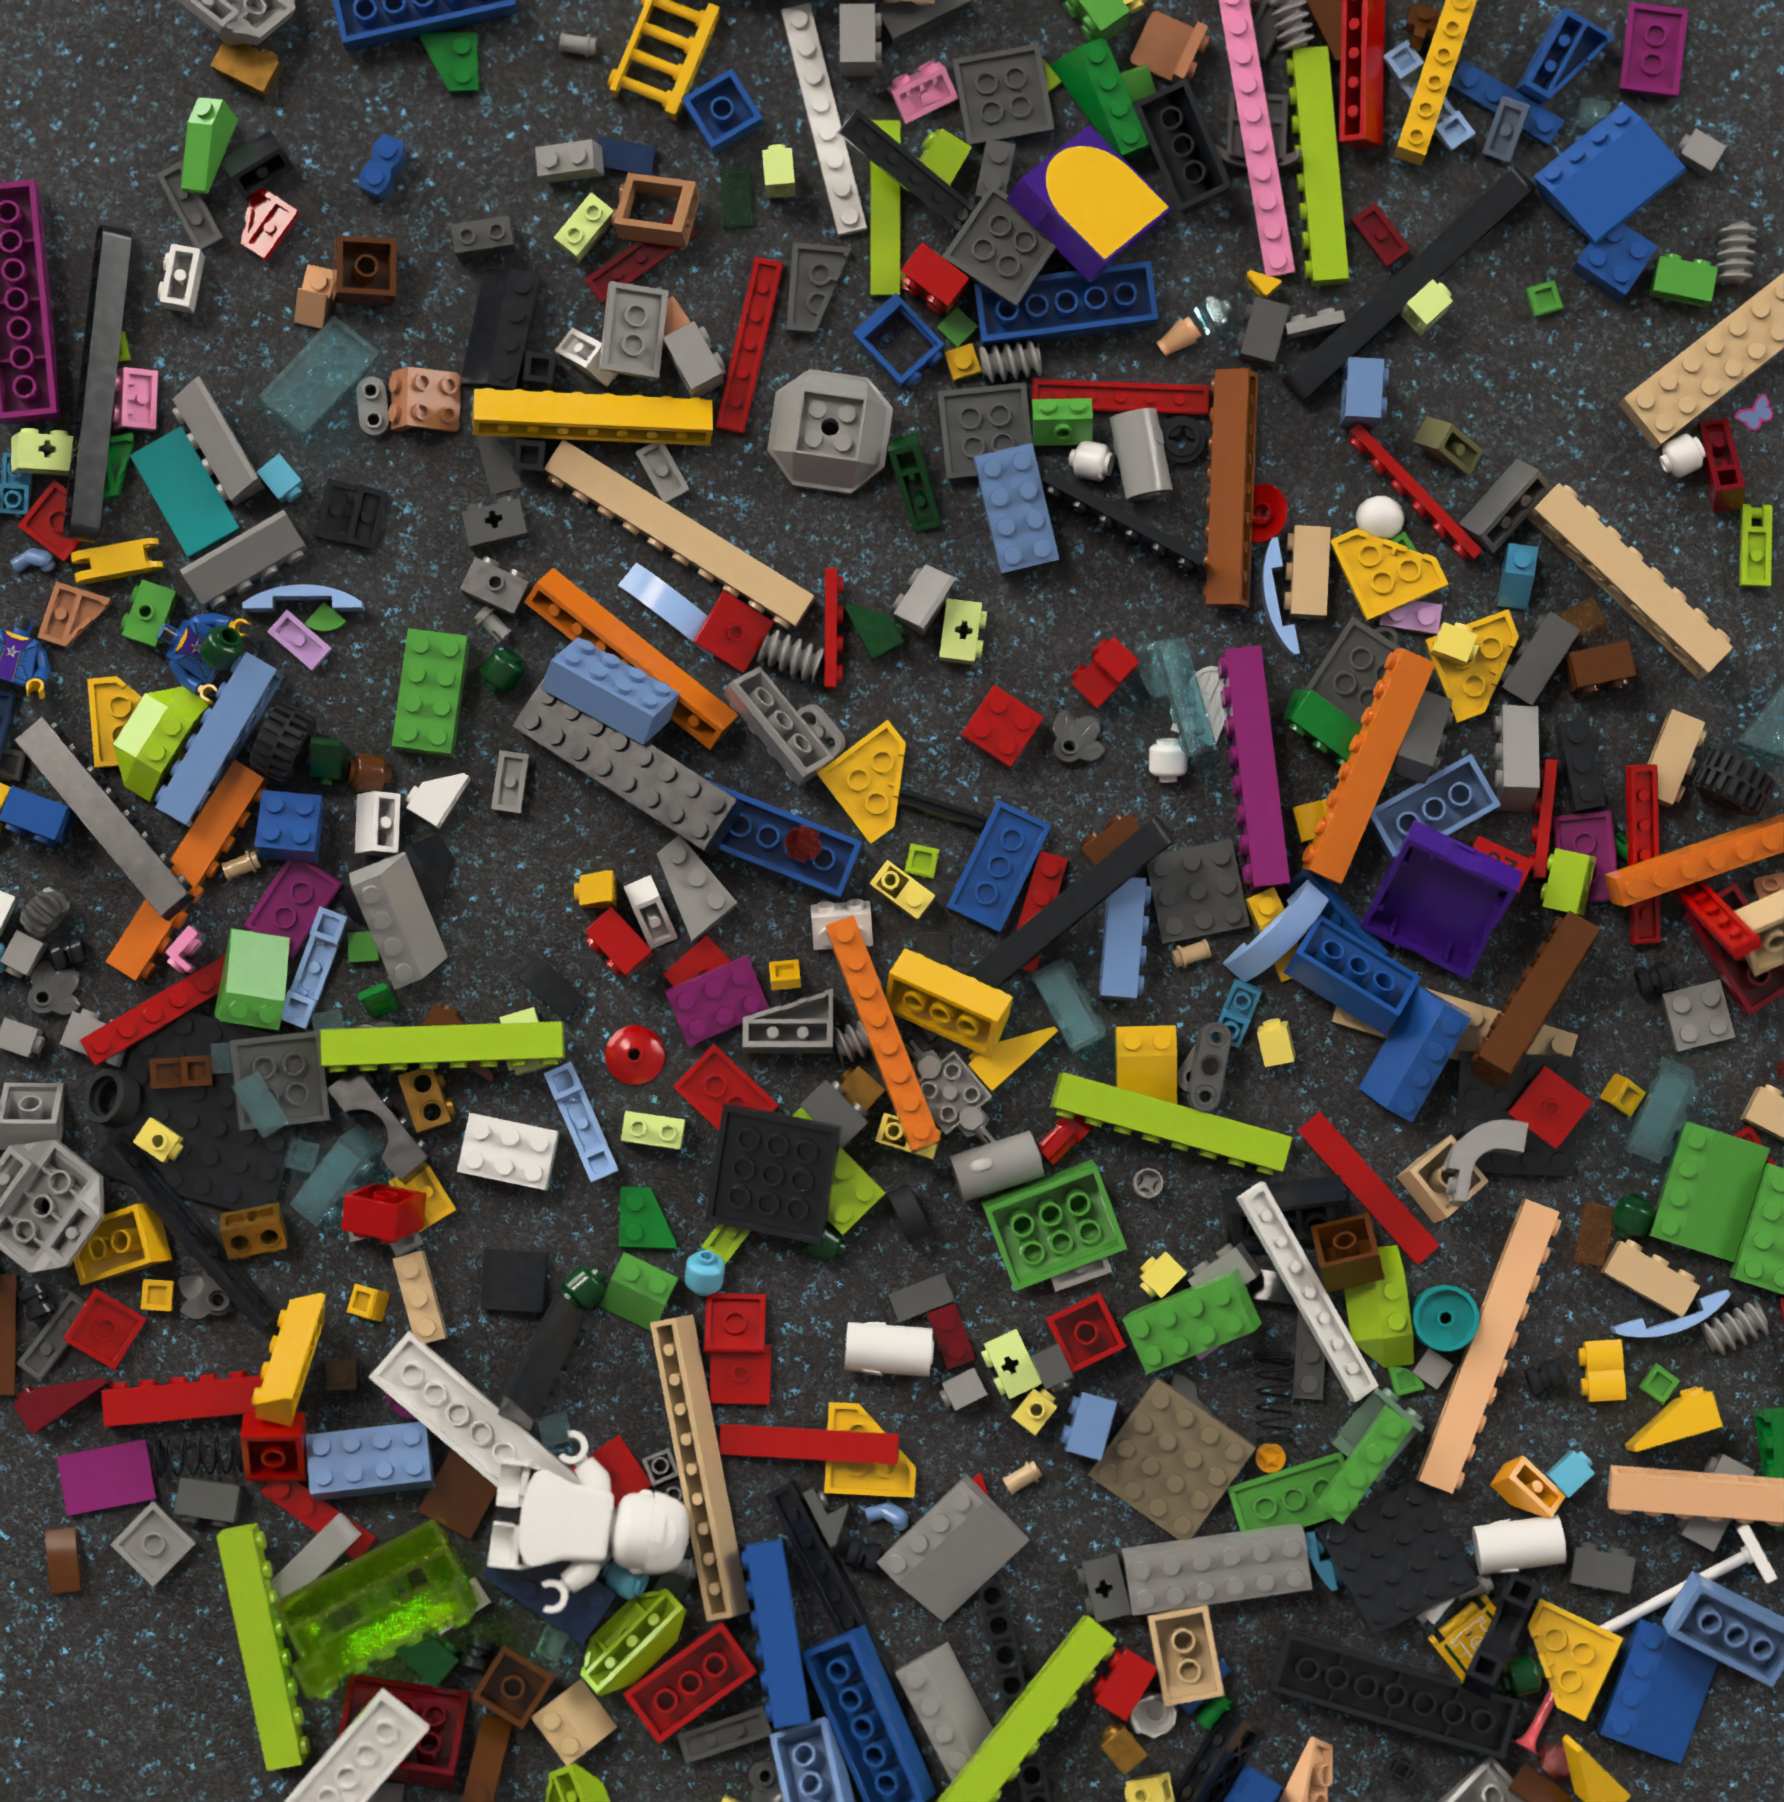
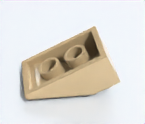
M1208 1605L1147 1613V1623L1154 1659L1158 1668L1157 1673L1164 1706L1224 1696Z

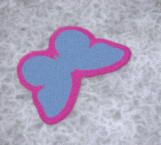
M1761 394L1757 397L1753 409H1742L1735 414L1737 420L1745 423L1752 430L1759 429L1762 421L1767 422L1773 417V411L1769 407L1766 394Z

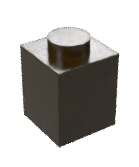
M359 1358L325 1360L326 1390L360 1389Z

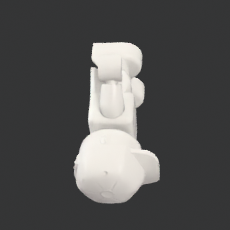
M575 1430L567 1431L568 1438L576 1439L579 1442L581 1448L579 1454L569 1457L563 1453L558 1459L566 1464H575L577 1468L574 1471L582 1485L572 1484L533 1463L502 1459L496 1506L508 1508L522 1507L520 1525L516 1526L513 1523L493 1521L487 1567L523 1571L528 1569L529 1566L535 1567L559 1561L572 1562L560 1574L562 1579L559 1581L546 1580L541 1583L544 1588L554 1587L559 1590L561 1597L557 1605L545 1606L543 1612L556 1613L562 1610L567 1603L570 1591L575 1593L596 1579L601 1562L606 1558L608 1546L612 1547L613 1559L620 1567L629 1569L633 1574L656 1575L670 1572L679 1566L689 1539V1521L686 1507L676 1498L666 1494L653 1493L650 1490L629 1493L621 1499L617 1510H613L614 1496L611 1493L609 1473L593 1456L588 1458L586 1455L588 1442L583 1434Z

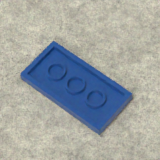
M997 800L946 908L1000 933L1052 825Z

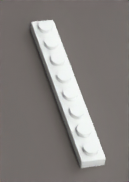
M810 3L782 9L781 13L838 237L865 231L867 226L845 139L837 133L841 128Z
M1259 1182L1236 1199L1349 1400L1357 1402L1379 1385L1265 1182Z

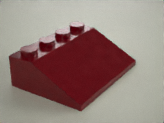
M350 1673L336 1741L377 1693L384 1688L430 1726L429 1730L386 1779L453 1790L470 1692L442 1687L434 1688L429 1685Z

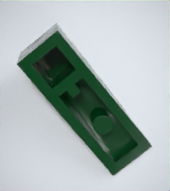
M918 433L889 440L888 452L913 533L942 525Z

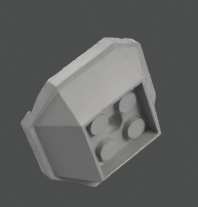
M177 0L178 5L229 46L242 43L260 44L290 19L295 11V0Z
M809 369L776 391L767 452L792 487L852 495L885 469L893 408L868 377ZM832 422L838 426L839 430L835 435L828 436L823 433L822 427L826 423Z
M59 1140L10 1145L0 1158V1250L29 1273L69 1267L104 1219L103 1175ZM45 1199L50 1203V1209L46 1214L42 1211V1203Z

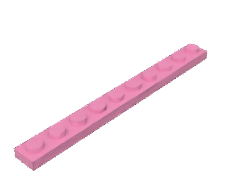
M1219 0L1265 275L1275 277L1296 273L1250 0Z

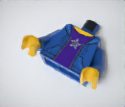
M217 613L194 615L190 621L183 619L178 629L164 623L157 634V639L170 645L165 657L170 660L169 668L178 683L192 693L200 695L208 705L214 703L206 698L207 693L210 691L217 693L218 691L211 684L218 670L207 665L200 654L201 643L208 632L217 626L234 628L242 638L248 637V635L239 631L241 624L251 625L245 619L239 618L234 620L232 617Z
M18 616L13 632L0 628V680L26 688L27 697H30L31 692L39 691V699H43L45 697L44 687L51 672L47 651L38 640L29 638L34 621Z

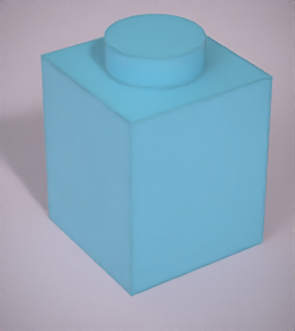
M277 454L256 471L282 504L286 500L288 502L295 500L301 495V488L305 486L280 454Z
M1570 1450L1544 1475L1569 1498L1595 1472L1590 1468L1593 1462L1582 1451L1577 1454L1575 1451Z

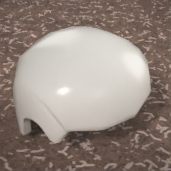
M1387 496L1367 498L1358 507L1356 514L1359 529L1383 540L1393 539L1402 530L1405 520L1402 507L1398 502Z
M1150 1691L1141 1696L1130 1714V1722L1137 1734L1141 1733L1151 1738H1156L1161 1734L1169 1732L1175 1725L1177 1709L1175 1705L1164 1706L1162 1693Z

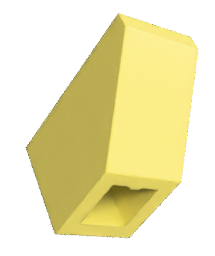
M889 860L884 863L869 883L916 922H918L935 899V895Z
M884 1113L875 1142L911 1153L897 1116ZM937 1129L939 1137H941L942 1130ZM938 1144L912 1154L934 1160Z

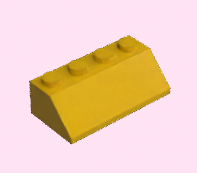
M906 948L889 972L885 995L892 1014L989 1058L992 1057L1009 1018L1013 999L1012 996L1002 990L992 988L973 977L952 970L949 966L941 965L920 953H915Z
M317 1293L290 1299L287 1310H281L277 1327L281 1329L279 1335H273L271 1339L269 1353H272L270 1362L265 1361L263 1364L260 1379L264 1381L261 1388L256 1387L252 1399V1405L256 1406V1418L287 1426L292 1425L324 1325L326 1294Z

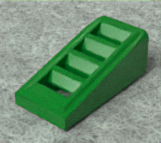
M381 983L358 994L360 1002L372 1018L382 1016L399 1007L392 988L386 983Z

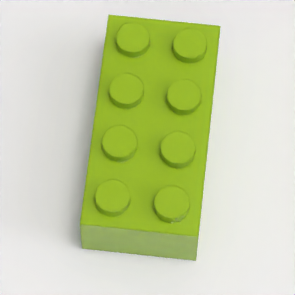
M802 1107L793 1115L814 1120ZM839 1146L827 1220L844 1235L886 1193Z

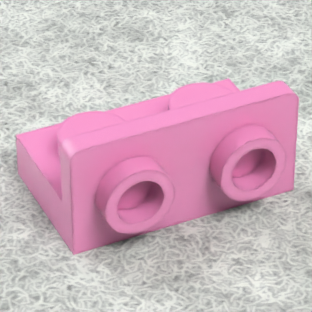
M930 61L918 67V72L910 76L908 74L900 75L892 80L891 85L886 87L889 94L892 95L905 124L958 99L946 68L940 62Z
M128 367L117 370L111 421L113 422V430H121L123 428L147 431L156 430L158 371Z
M188 925L166 950L165 953L170 956L167 962L180 973L184 974L186 971L192 974L195 973L197 969L184 957L186 955L192 957L203 944L200 939L204 935L196 928Z

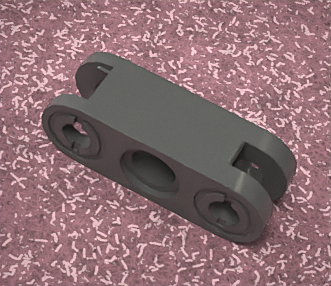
M1219 1022L1204 1024L1197 1035L1187 1088V1101L1190 1106L1200 1111L1214 1109L1221 1097L1231 1043V1033L1226 1025ZM1213 1032L1218 1034L1216 1042H1212L1210 1038ZM1207 1058H1212L1216 1063V1069L1210 1075H1206L1202 1071V1063ZM1202 1091L1207 1093L1205 1101H1201L1199 1098Z

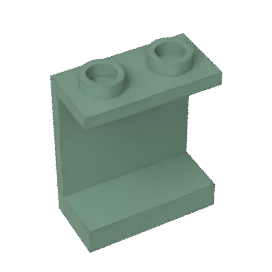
M1376 1387L1330 1441L1344 1455L1349 1457L1385 1405L1411 1422L1413 1427L1375 1478V1481L1378 1483L1385 1476L1386 1469L1418 1431L1422 1432L1425 1428L1419 1423L1423 1418L1412 1408L1408 1407L1404 1410L1396 1404L1400 1398L1387 1387L1383 1391Z

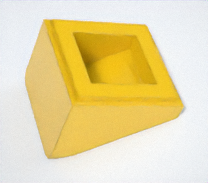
M1252 270L1247 272L1245 282L1259 298L1263 299L1271 296L1282 284V281Z
M1614 1074L1600 1095V1098L1631 1118L1646 1092L1628 1078Z
M355 1283L347 1313L381 1322L385 1315L390 1294Z

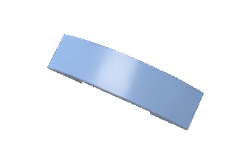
M1406 40L1383 57L1397 84L1411 103L1424 62L1414 49L1409 48L1410 43ZM1445 97L1433 133L1452 151L1476 133L1460 111H1455Z
M1278 537L1271 538L1263 560L1261 571L1262 600L1265 614L1274 636L1284 651L1291 658H1295L1300 654L1295 625L1282 626L1272 572L1281 571L1283 567Z
M636 562L618 586L639 603L648 607L688 638L692 644L712 658L713 654L692 642L707 615L660 578Z
M308 584L287 585L269 589L243 602V610L246 613L276 612V601L332 600V608L335 612H365L363 602L348 593L330 587Z
M1308 879L1286 900L1289 905L1249 945L1243 942L1223 962L1243 982H1247L1265 971L1290 950L1311 927L1329 901L1328 897Z
M319 906L292 986L286 994L281 1020L305 1029L307 1028L331 971L348 916Z
M570 1061L544 1073L591 1183L619 1171L572 1062Z
M1721 1290L1697 1298L1695 1301L1699 1311L1646 1328L1643 1318H1637L1610 1327L1613 1334L1628 1337H1658L1680 1332L1700 1323L1713 1314L1725 1303L1730 1293L1728 1290Z

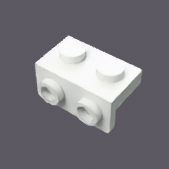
M851 899L842 903L822 901L811 905L814 950L832 949L825 926L852 915L855 917L865 946H873L870 901Z

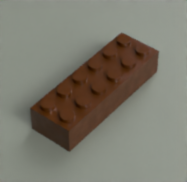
M1570 910L1564 919L1560 916L1557 918L1547 940H1544L1538 948L1532 964H1529L1523 972L1517 988L1512 990L1503 1010L1493 1020L1486 1038L1483 1037L1475 1049V1054L1471 1059V1062L1475 1065L1471 1074L1503 1092L1592 949L1601 928Z

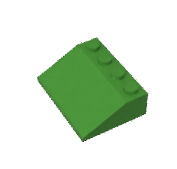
M1683 1121L1655 1208V1216L1647 1235L1735 1262L1770 1148Z
M1093 1159L981 1201L1014 1291L1127 1249L1098 1167Z

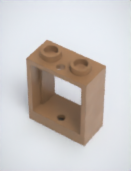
M628 173L625 184L622 183L620 185L618 209H614L611 219L618 238L687 248L701 198L697 184L694 181ZM636 192L679 198L672 225L629 219Z

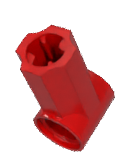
M1074 1115L1073 1119L1061 1117L1056 1122L1057 1126L1038 1143L1039 1152L1054 1165L1075 1143L1078 1144L1094 1126L1086 1124V1118Z

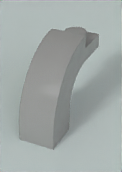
M1515 1120L1486 1122L1466 1133L1454 1144L1446 1157L1442 1172L1454 1174L1453 1177H1449L1446 1194L1450 1195V1204L1461 1206L1467 1202L1472 1170L1475 1162L1481 1155L1496 1152L1517 1157L1524 1153L1528 1123Z

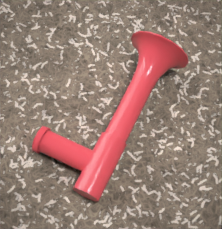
M1551 1688L1548 1689L1544 1701L1526 1733L1519 1739H1511L1514 1744L1536 1756H1539L1535 1747L1537 1737L1552 1708L1556 1705Z

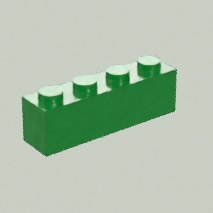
M1105 37L1077 47L1049 65L1061 80L1065 90L1082 109L1085 117L1096 128L1098 134L1125 161L1148 153V139Z
M1294 689L1283 717L1284 720L1290 723L1288 728L1302 738L1304 735L1308 736L1314 741L1312 746L1325 755L1330 752L1337 757L1335 763L1340 767L1344 762L1348 761L1351 754L1349 750L1350 743L1356 734L1359 735L1362 728L1318 694L1307 689ZM1391 770L1388 774V777L1385 781L1383 788L1387 786V784L1395 774L1392 773Z
M1784 1406L1753 1410L1762 1477L1784 1478ZM1769 1525V1530L1783 1531L1784 1525Z

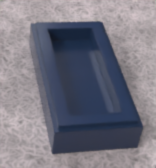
M598 137L597 143L602 146L605 170L652 176L656 147Z

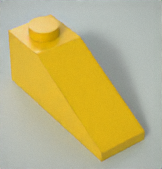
M606 870L580 875V883H574V901H579L581 908H617V877L614 872Z
M1275 887L1245 900L1246 907L1259 934L1284 910ZM1298 941L1273 964L1281 983L1291 979L1283 971L1299 947Z
M1054 1026L1000 1041L991 1058L973 1051L968 1056L971 1062L967 1066L992 1092L1051 1039L1058 1030Z
M1567 1734L1562 1738L1574 1793L1583 1802H1626L1631 1797L1617 1781Z

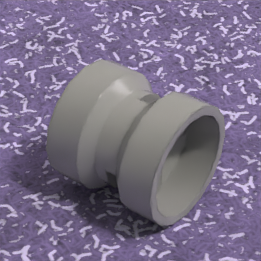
M1146 1168L1135 1174L1132 1186L1138 1196L1148 1199L1157 1196L1161 1192L1164 1182L1158 1171Z

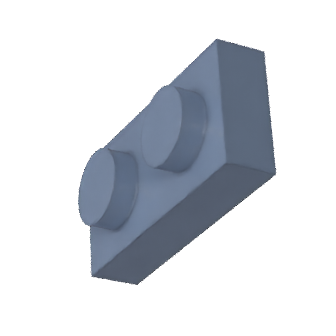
M1502 96L1482 153L1510 163L1531 105Z

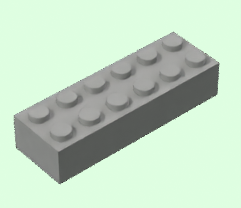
M1301 1523L1122 1548L1132 1616L1312 1590L1305 1534Z

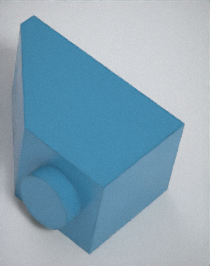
M1508 543L1504 548L1497 601L1498 607L1527 610L1535 577L1538 547Z

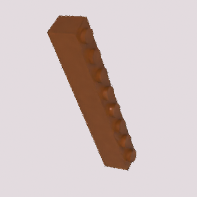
M1249 368L1215 369V378L1211 381L1214 407L1210 410V422L1213 425V433L1209 439V452L1212 454L1211 466L1208 467L1207 472L1210 483V495L1207 496L1206 500L1209 524L1205 528L1208 554L1204 558L1207 583L1203 586V597L1206 605L1215 609L1249 608L1258 373Z

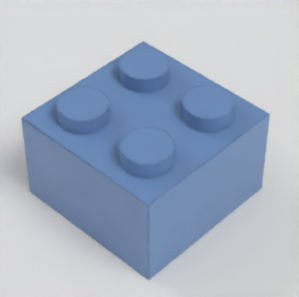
M1348 357L1343 367L1340 426L1354 427L1360 423L1364 428H1376L1380 420L1383 421V417L1387 412V397H1382V392L1385 391V386L1388 385L1389 368H1384V359Z
M1079 1391L1078 1397L1072 1396L1068 1413L1073 1415L1070 1426L1064 1425L1060 1442L1065 1444L1064 1450L1101 1461L1117 1402Z

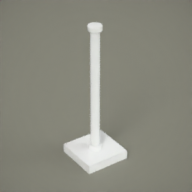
M1740 1522L1733 1524L1745 1545L1740 1548L1741 1552L1699 1573L1710 1580H1714L1746 1562L1748 1564L1754 1562L1767 1584L1777 1579L1749 1525ZM1686 1580L1599 1627L1613 1633L1674 1601Z

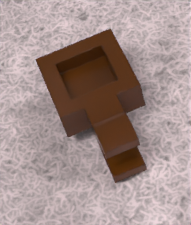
M1416 3L1411 4L1404 31L1413 33L1409 48L1420 51L1425 37L1433 39L1440 10Z

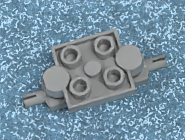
M913 1039L909 1044L916 1052L906 1044V1051L914 1059L912 1067L932 1119L944 1134L947 1135L954 1128L958 1127L966 1138L976 1135L984 1145L989 1143L984 1135L990 1142L996 1141L985 1128L990 1118L981 1109L983 1104L992 1098V1095L959 1055L953 1051L941 1060L934 1050L923 1053Z

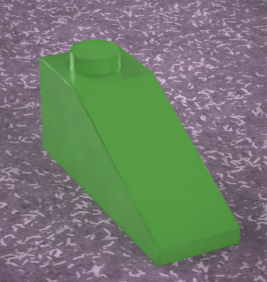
M197 98L187 124L181 190L183 192L208 194L238 121V118L223 99Z

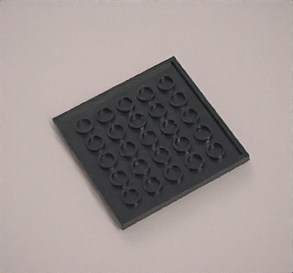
M188 1012L135 1043L132 1047L125 1073L131 1074L137 1080L140 1089L139 1105L133 1118L126 1125L119 1128L110 1127L106 1144L122 1132L177 1195L233 1210L277 1203L298 1124L239 1130L229 1040L273 1036L276 1034L234 1023L221 1022L215 1018ZM211 1055L212 1086L150 1089L149 1059ZM150 1117L155 1118L184 1138L180 1143L183 1149L174 1161L169 1159L167 1163L161 1162L133 1143ZM103 1155L98 1172L103 1176L126 1181Z

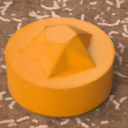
M1262 1444L1255 1453L1256 1465L1264 1472H1277L1285 1464V1452L1277 1444Z

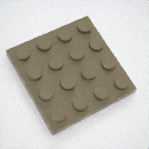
M1157 1376L1104 1450L1101 1461L1097 1460L1089 1471L1088 1476L1178 1540L1191 1539L1254 1452L1256 1446Z

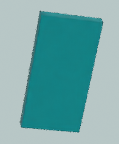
M181 426L130 455L188 558L240 530Z

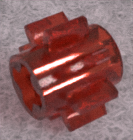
M801 824L799 828H792L787 833L784 841L785 846L789 849L786 855L805 864L807 859H815L822 847L821 841L817 839L820 832L804 824Z
M1556 1742L1552 1747L1546 1743L1538 1752V1755L1542 1758L1538 1765L1553 1779H1556L1559 1774L1565 1778L1570 1771L1564 1747L1559 1742Z

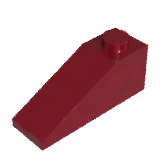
M1728 418L1698 421L1700 442L1706 453L1703 464L1712 511L1721 512L1742 509L1746 487Z
M109 1377L37 1387L36 1389L29 1386L16 1395L19 1400L12 1405L32 1435L38 1434L109 1385L112 1381Z

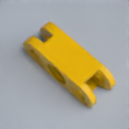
M139 539L71 553L73 564L90 563L91 567L89 570L74 574L76 584H90L162 570L164 568L163 562L149 561L147 551L160 545L159 539Z

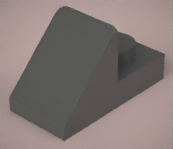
M813 1487L803 1492V1495L831 1548L836 1545L849 1503L827 1514L825 1509L830 1507L823 1491L816 1492Z

